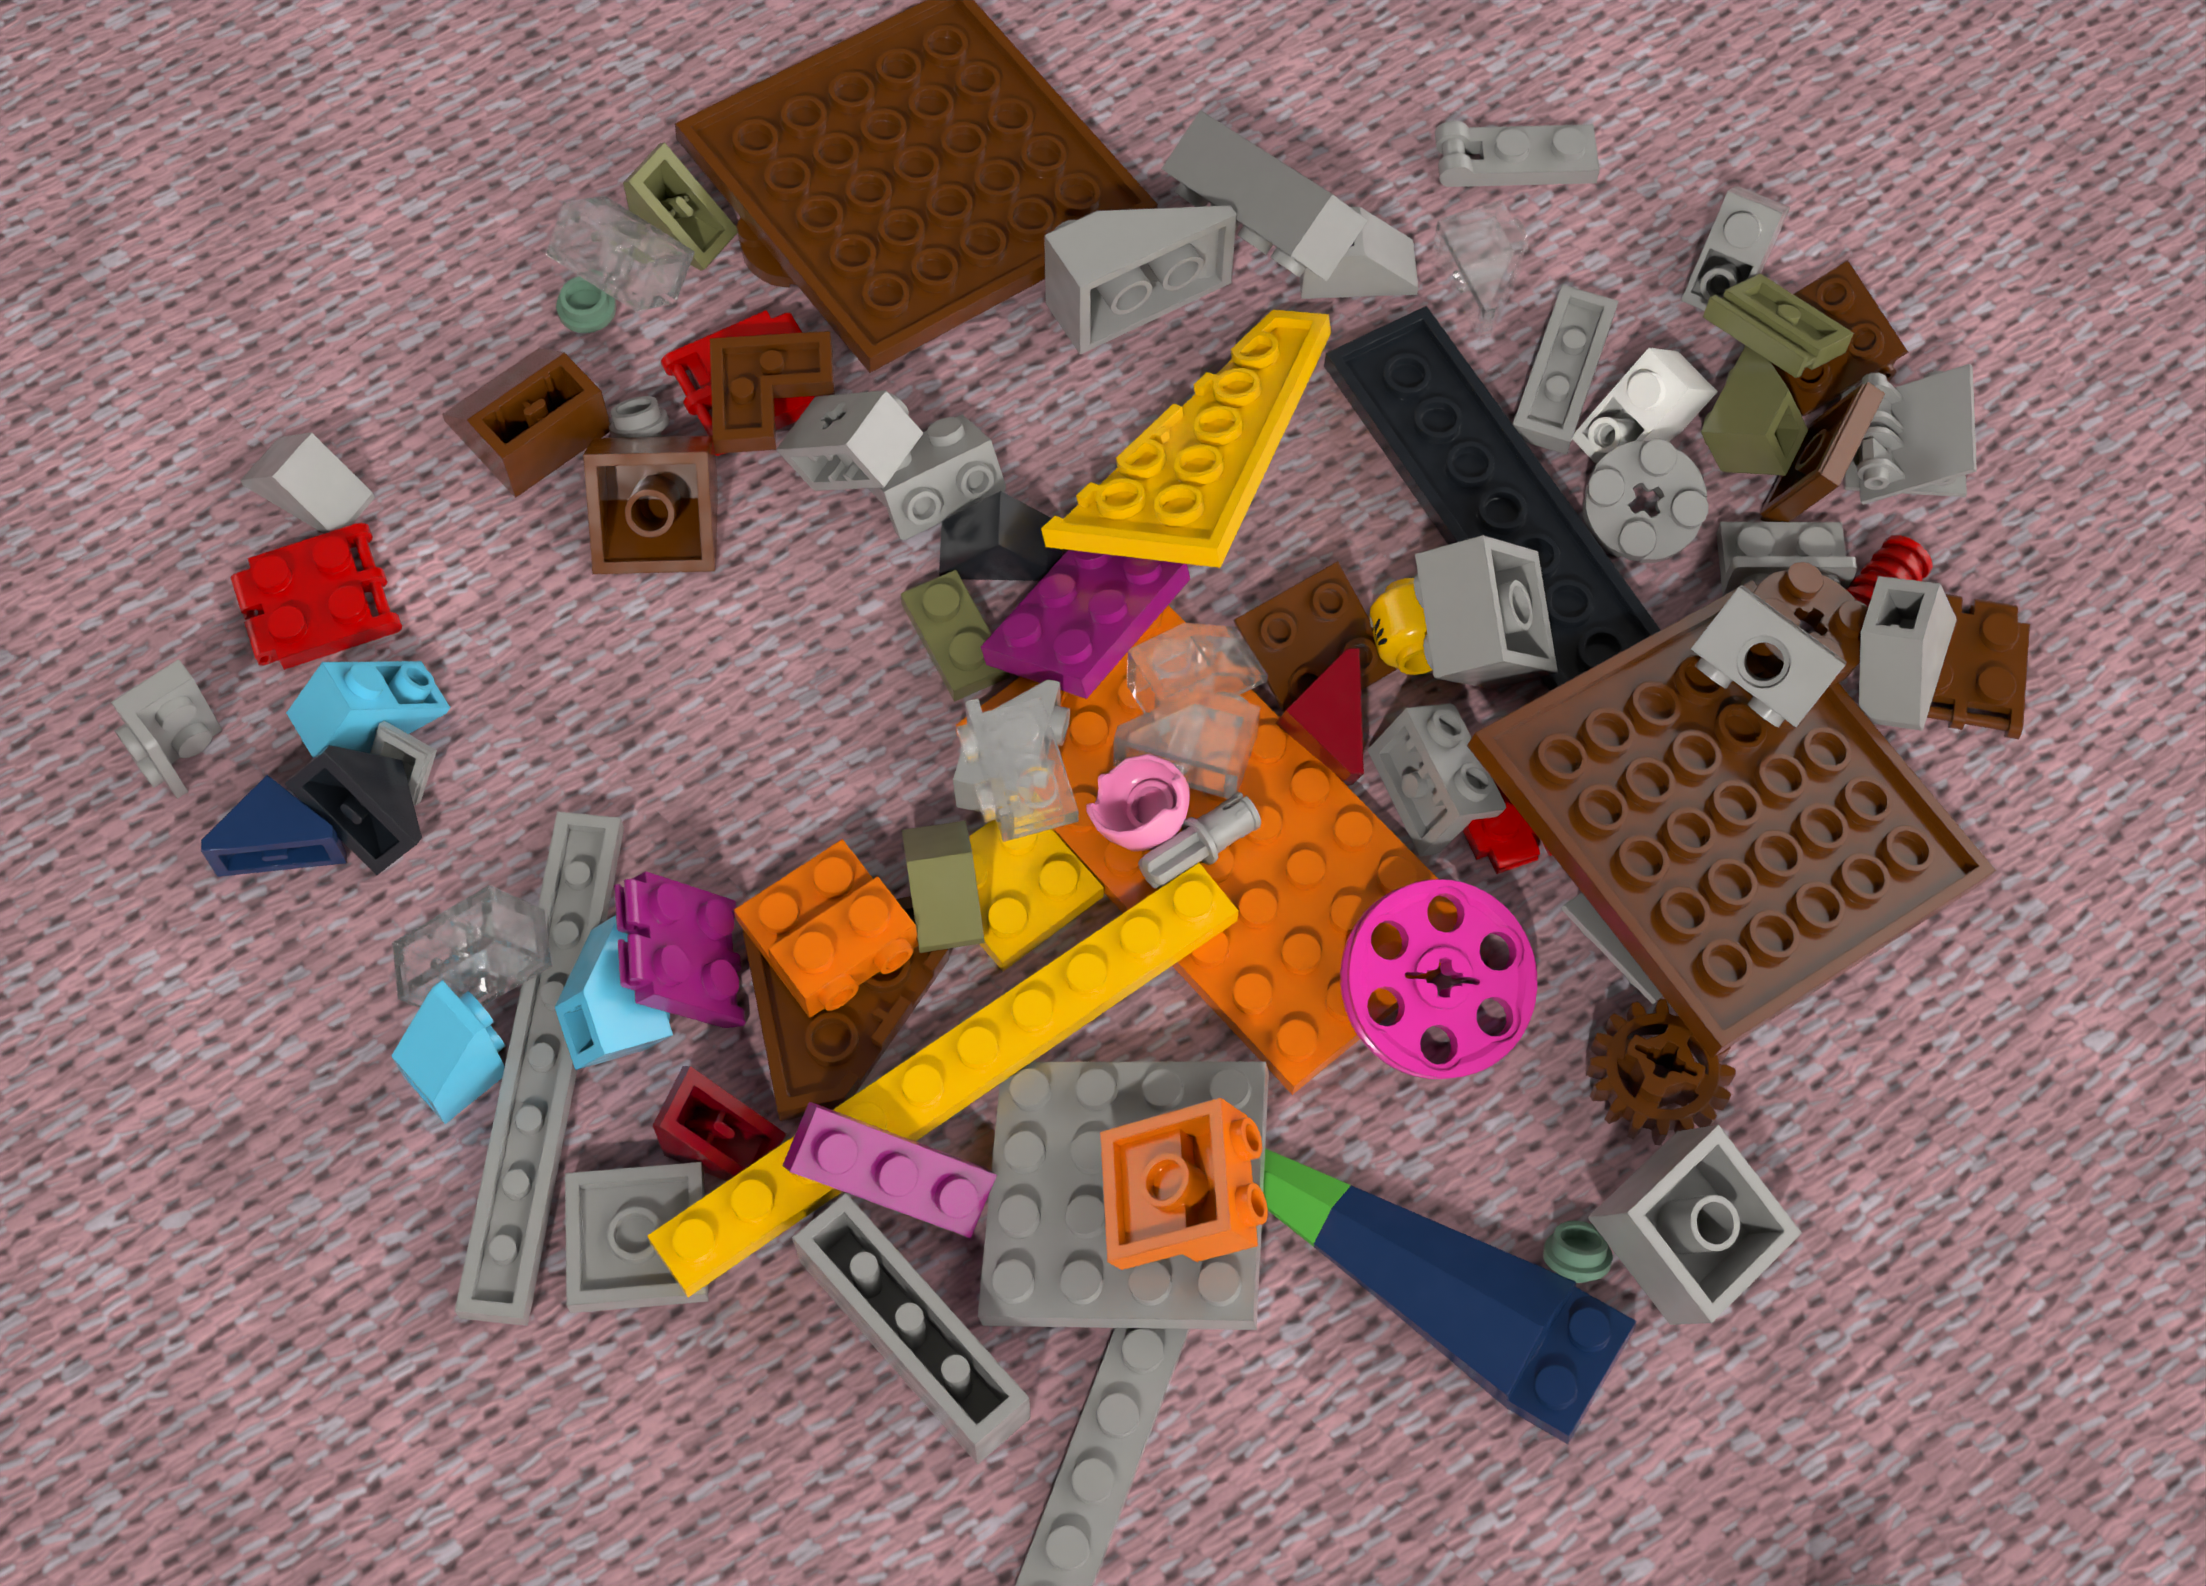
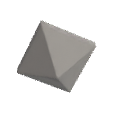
M383 721L378 725L370 754L402 760L414 806L418 805L422 800L437 750L390 723Z

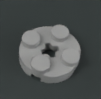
M1653 439L1622 444L1608 452L1597 463L1585 487L1582 514L1586 527L1605 552L1618 558L1622 556L1631 561L1652 564L1677 555L1696 537L1702 522L1707 517L1709 505L1705 482L1693 461L1683 452L1675 449L1670 442L1664 439ZM1642 487L1646 492L1654 491L1658 495L1660 500L1655 504L1656 511L1658 512L1656 516L1649 517L1648 513L1644 510L1637 513L1631 510L1629 504L1636 498L1633 489Z

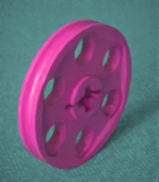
M1435 879L1416 882L1396 889L1381 897L1362 914L1353 927L1344 948L1340 969V986L1344 1007L1351 1025L1364 1045L1376 1057L1390 1067L1414 1077L1449 1079L1485 1070L1500 1061L1515 1047L1529 1025L1534 1011L1537 996V969L1528 937L1514 915L1500 901L1473 885L1454 880ZM1435 896L1448 898L1457 909L1458 918L1456 925L1449 932L1438 931L1431 925L1428 919V906ZM1379 923H1388L1394 926L1402 938L1400 953L1392 960L1380 957L1372 947L1371 935ZM1489 933L1500 936L1508 945L1509 960L1500 971L1492 970L1486 966L1480 956V944ZM1439 963H1441L1440 969L1442 974L1451 976L1454 980H1471L1473 984L1461 983L1453 985L1450 988L1442 989L1438 996L1437 985L1427 983L1426 979H1409L1405 975L1417 976L1438 969ZM1377 988L1388 990L1397 999L1398 1015L1389 1026L1379 1025L1373 1021L1368 1012V999ZM1485 999L1497 1001L1503 1007L1506 1014L1505 1027L1497 1036H1490L1484 1033L1477 1022L1478 1007ZM1431 1026L1441 1028L1450 1039V1054L1439 1065L1427 1060L1421 1051L1420 1042L1422 1035Z

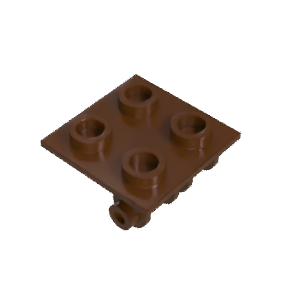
M1848 260L1793 294L1854 333L1846 353L1813 370L1805 367L1802 375L1797 378L1771 362L1788 387L1802 416L1810 414L1862 382V378L1867 374L1881 373L1886 376L1887 382L1896 375L1897 371L1893 365L1897 359L1906 355L1908 350Z
M1338 561L1233 620L1241 636L1234 639V645L1238 654L1245 661L1252 657L1254 658L1283 713L1346 649H1360L1361 690L1397 670L1385 664L1380 658L1369 617Z

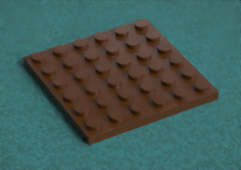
M925 0L675 123L677 141L869 373L1044 280V235L1052 232L1063 222L1078 220L1096 211L1158 208L1155 200L974 0Z
M1753 580L1743 585L1752 592L1758 587ZM1737 589L1475 732L1467 744V747L1711 1058L1984 883L1996 871L1839 683L1829 686L1797 727L1784 720L1778 728L1747 705L1753 698V695L1736 682L1732 681L1726 689L1714 682L1695 666L1701 659V656L1691 650V648ZM1749 649L1747 665L1750 671L1760 678L1774 677L1755 659Z

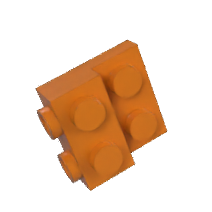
M843 839L734 909L738 923L809 1018L824 1008L827 1011L840 1008L855 996L860 984L878 972L888 974L897 970L909 960L913 954V949L918 946L915 923L878 876L873 879Z
M1217 1098L1100 1132L1108 1263L1124 1270L1181 1254L1195 1262L1258 1246L1256 1226L1262 1225L1267 1221L1268 1208L1261 1188L1256 1183H1253L1251 1160L1261 1156L1262 1139L1257 1125L1246 1114L1222 1098Z

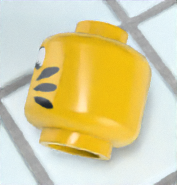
M1414 578L1396 580L1386 587L1385 592L1378 596L1370 607L1369 621L1378 654L1385 664L1397 668L1405 674L1417 675L1433 671L1428 665L1424 654L1423 644L1424 638L1427 635L1424 609L1419 604L1415 595Z

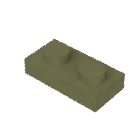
M957 570L900 594L902 606L954 702L1010 678L1009 672L988 666L985 663L981 646L992 634Z

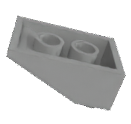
M1231 205L1096 211L1081 219L1063 222L1052 232L1044 235L1046 305L1081 355L1230 284L1232 280L1237 214Z

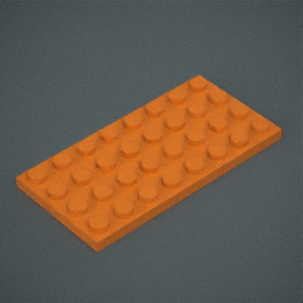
M1168 605L1087 699L1060 690L1061 707L1070 708L1068 730L1062 746L1052 744L1047 762L1055 765L1052 790L1048 802L1037 801L1035 810L1104 887V894L1124 913L1160 888H1153L1146 881L1138 866L1139 860L1152 850L1132 851L1110 842L1096 829L1088 816L1086 805L1095 803L1097 799L1098 777L1101 774H1109L1113 768L1126 758L1144 754H1152L1171 761L1181 771L1189 784L1190 801L1185 819L1189 817L1197 819L1207 814L1237 792H1241L1243 798L1247 796L1252 801L1261 818L1260 828L1227 846L1226 849L1218 853V859L1215 863L1207 865L1202 861L1199 862L1239 910L1238 920L1172 965V967L1260 1061H1266L1268 1070L1293 1095L1360 1040L1347 1016L1340 986L1342 956L1348 937L1356 922L1373 903L1386 894L1416 882L1438 878L1334 772L1275 724L1279 720L1275 712ZM1020 676L956 724L957 736L964 742L968 725L971 721L1040 683ZM1435 896L1429 903L1427 914L1431 925L1438 931H1451L1456 925L1458 918L1457 909L1453 902L1446 897ZM1379 923L1372 932L1371 944L1374 951L1380 957L1392 960L1400 953L1402 938L1394 926L1388 923ZM1439 963L1438 969L1417 976L1405 975V977L1409 979H1426L1428 983L1441 973V963ZM1377 988L1371 993L1367 1008L1373 1021L1379 1024L1398 1008V1003L1391 992L1386 989Z

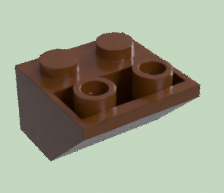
M539 348L442 414L444 421L515 498L584 451L593 438H602L610 432V421L602 391L565 352Z

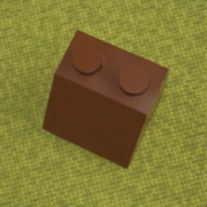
M713 435L593 438L583 454L592 574L715 571L718 483Z

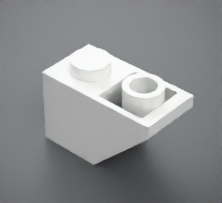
M1648 348L1576 430L1573 440L1596 464L1608 452L1628 442L1650 441L1653 439L1670 441L1687 427L1718 391L1678 351Z

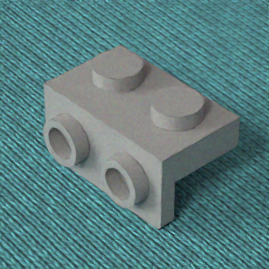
M961 414L957 417H947L932 423L917 441L887 485L883 488L867 489L887 508L895 533L902 540H907L999 491L1004 492L1006 484L991 439Z

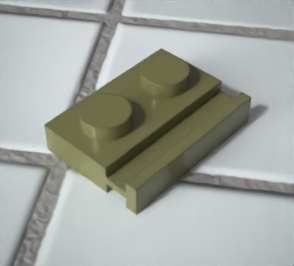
M1758 274L1726 289L1722 298L1716 295L1711 296L1703 314V318L1795 378L1802 375L1805 367L1813 370L1846 353L1854 334L1762 274Z

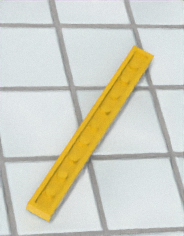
M1198 862L833 1109V1111L916 1142L1237 922L1239 910ZM795 1136L647 1235L650 1244L687 1297L702 1289L843 1192L791 1173L782 1166Z

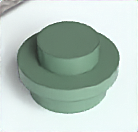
M579 276L569 280L562 287L557 298L556 309L561 323L566 328L577 333H592L603 329L612 321L616 313V302L610 288L599 279L591 276Z
M1566 1221L1559 1224L1555 1228L1554 1233L1546 1239L1543 1249V1258L1547 1266L1555 1273L1576 1283H1586L1604 1277L1610 1271L1613 1259L1612 1251L1593 1224L1584 1221Z

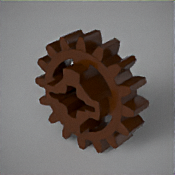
M1666 999L1658 1000L1651 1014H1647L1644 1007L1638 1001L1633 1002L1627 1012V1021L1613 1013L1604 1028L1607 1034H1596L1590 1050L1597 1056L1590 1058L1586 1067V1076L1601 1079L1594 1085L1591 1091V1100H1609L1611 1103L1605 1120L1610 1124L1618 1121L1621 1117L1627 1119L1630 1122L1627 1137L1634 1139L1642 1128L1650 1129L1654 1145L1660 1146L1664 1142L1669 1130H1674L1676 1133L1677 1131L1695 1129L1694 1123L1700 1128L1712 1126L1717 1118L1715 1110H1724L1732 1095L1724 1087L1729 1086L1736 1075V1068L1720 1064L1727 1056L1731 1047L1711 1058L1681 1018L1669 1014ZM1645 1035H1657L1648 1039L1641 1037ZM1691 1052L1693 1053L1698 1062H1695ZM1656 1064L1668 1069L1665 1079L1653 1074ZM1621 1079L1627 1081L1632 1095L1627 1091ZM1673 1103L1682 1106L1676 1109H1657Z

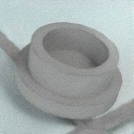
M641 396L625 400L611 409L610 413L613 421L610 423L609 430L612 438L661 437V431L669 425L670 421L667 411L659 408L656 398Z

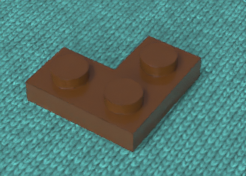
M830 331L710 338L713 444L716 454L777 450L775 399L835 395L833 350Z

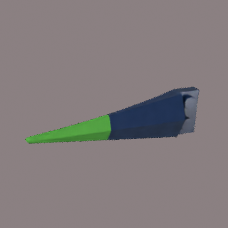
M1265 1148L1263 1194L1270 1213L1371 1293L1504 1407L1564 1443L1569 1444L1636 1327V1320L1575 1287L1576 1282Z

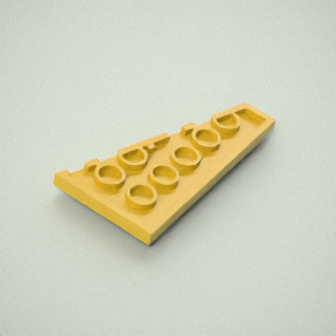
M1272 310L1230 349L1232 359L1217 374L1206 372L1193 384L1195 394L1183 406L1173 403L1116 457L1117 468L1102 483L1098 485L1090 482L1076 495L1078 505L1064 519L1054 516L1041 528L1045 547L1221 568L1331 335L1329 314Z

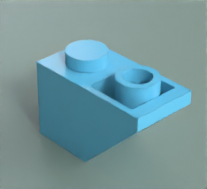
M422 661L322 662L286 714L314 758L329 745L370 753L379 723L386 721L405 733L410 734L445 715L450 706Z
M616 915L591 930L555 1005L575 1070L644 1051L673 1036L669 1023V1012L635 1003V991L620 985L618 940L623 939L625 942H628L627 936L629 934L617 930Z
M441 980L431 988L391 1057L405 1080L442 1122L446 1124L503 1078L505 1066L498 1052L505 1047V1044L491 1027L494 1021L480 1002L469 991L458 998L449 986Z

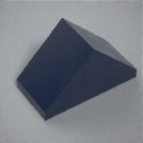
M268 775L201 839V852L217 877L347 863V852L333 826Z

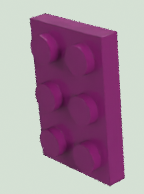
M1068 550L982 644L981 650L985 663L988 666L1038 683H1042L1047 679L1060 682V690L1087 699L1190 581L1188 566L1183 563Z

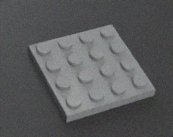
M1266 1061L1031 1062L1000 1083L991 1169L997 1177L989 1193L978 1318L982 1325L1257 1330L1262 1225L1256 1226L1257 1247L1195 1262L1183 1254L1124 1270L1107 1262L1100 1132L1222 1098L1251 1118L1258 1127L1262 1139V1154L1259 1158L1251 1160L1253 1183H1256L1263 1192L1269 1081Z

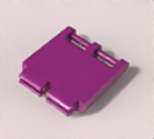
M647 871L632 879L624 880V887L620 884L614 885L617 930L629 934L627 936L628 942H625L623 939L618 940L620 985L635 991V1003L722 1028L744 1026L746 1024L745 1010L738 1007L737 992L739 989L737 972L741 970L740 954L733 951L732 939L735 918L734 909L737 908L736 901Z

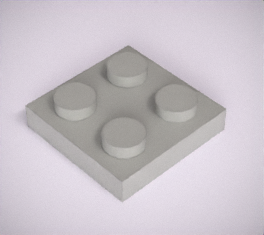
M701 1162L565 1173L566 1306L570 1313L709 1301L708 1284L690 1297L686 1296L647 1237L651 1232L705 1197V1175Z

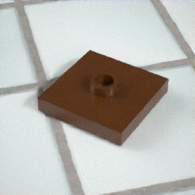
M1869 382L1861 384L1806 426L1808 429L1806 436L1786 476H1779L1760 513L1762 515L1760 520L1763 522H1790L1839 487L1885 395L1884 392Z

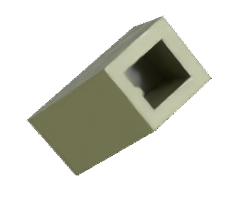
M1745 345L1735 367L1728 373L1726 384L1712 411L1707 414L1704 420L1701 434L1719 469L1723 472L1786 476L1808 429L1788 387L1771 362Z

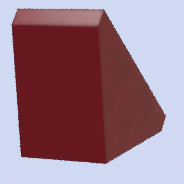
M1346 649L1275 723L1334 772L1347 786L1353 785L1364 774L1360 649Z
M682 1066L652 1125L664 1156L681 1163L701 1162L705 1173L726 1182L779 1147L787 1134L691 1066Z

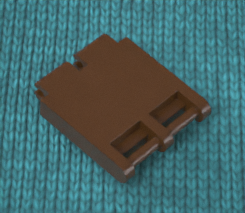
M1945 594L1957 620L1932 701L1950 704L1949 709L1930 706L1927 718L1948 721V728L1962 730L1965 724L2005 731V738L2018 740L2024 725L2030 624L2018 622V606L1974 599L1973 605H1970L1969 614L1962 613V596ZM1967 707L2004 713L2006 718L1967 712Z

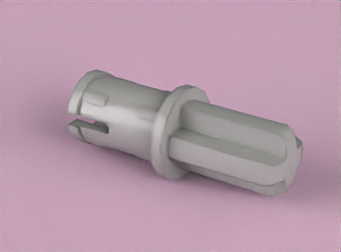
M1237 792L1207 814L1197 819L1193 817L1185 819L1180 833L1148 852L1139 860V869L1153 888H1161L1198 862L1202 861L1207 865L1215 863L1218 859V853L1238 839L1260 828V815L1252 801L1247 796L1243 798V794Z

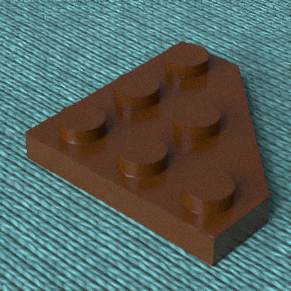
M912 897L896 899L915 923ZM743 931L780 1121L803 1117L809 1101L833 1110L856 1094L949 961L948 949L920 953L918 944L913 949L912 956L900 968L888 974L878 972L860 984L855 996L846 1004L832 1011H827L824 1008L809 1018L747 933Z

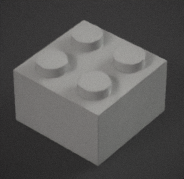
M1483 535L1415 554L1418 573L1414 578V591L1419 604L1424 609L1427 635L1424 638L1423 644L1424 654L1428 665L1433 670L1434 678L1491 689L1558 673L1538 551Z
M1719 1125L1677 1131L1587 1217L1670 1325L1713 1323L1802 1234Z

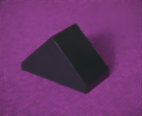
M999 491L943 520L941 523L939 577L957 570L960 578L964 580L1041 581L1062 557V549L1045 547L1041 528L1052 518Z
M329 745L285 782V785L306 806L333 826L339 839L376 875L380 874L415 847L422 839L402 760Z

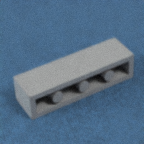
M1201 110L1161 168L1180 182L1174 192L1193 206L1205 207L1208 203H1211L1210 206L1231 205L1237 214L1235 231L1240 223L1243 225L1237 235L1265 255H1267L1272 246H1275L1276 249L1270 258L1299 278L1307 268L1327 281L1368 222L1367 219L1332 193Z
M847 1193L842 1195L792 1237L799 1262L977 1464L981 1463L1031 1418L1030 1400L1027 1394Z

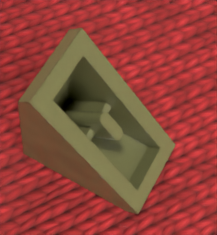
M665 142L658 144L623 182L634 232L700 271L705 270L737 234V227Z
M966 820L903 829L902 837L920 953L985 943L973 854Z

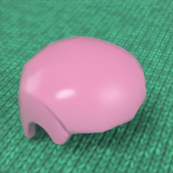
M1152 754L1129 757L1113 768L1109 774H1101L1098 777L1097 799L1095 803L1086 805V811L1096 829L1110 842L1132 851L1153 850L1174 837L1181 829L1189 807V784L1181 771L1171 761Z

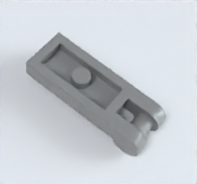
M1448 121L1440 124L1435 130L1436 149L1439 153L1443 154V158L1438 163L1439 178L1441 184L1446 187L1597 183L1600 169L1594 124L1468 127L1460 121ZM1466 154H1480V159L1472 160Z

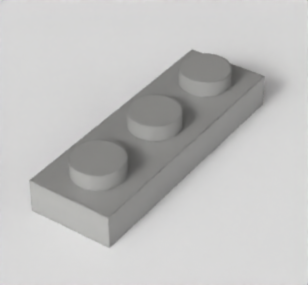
M1562 284L1513 422V426L1526 443L1567 455L1619 301Z

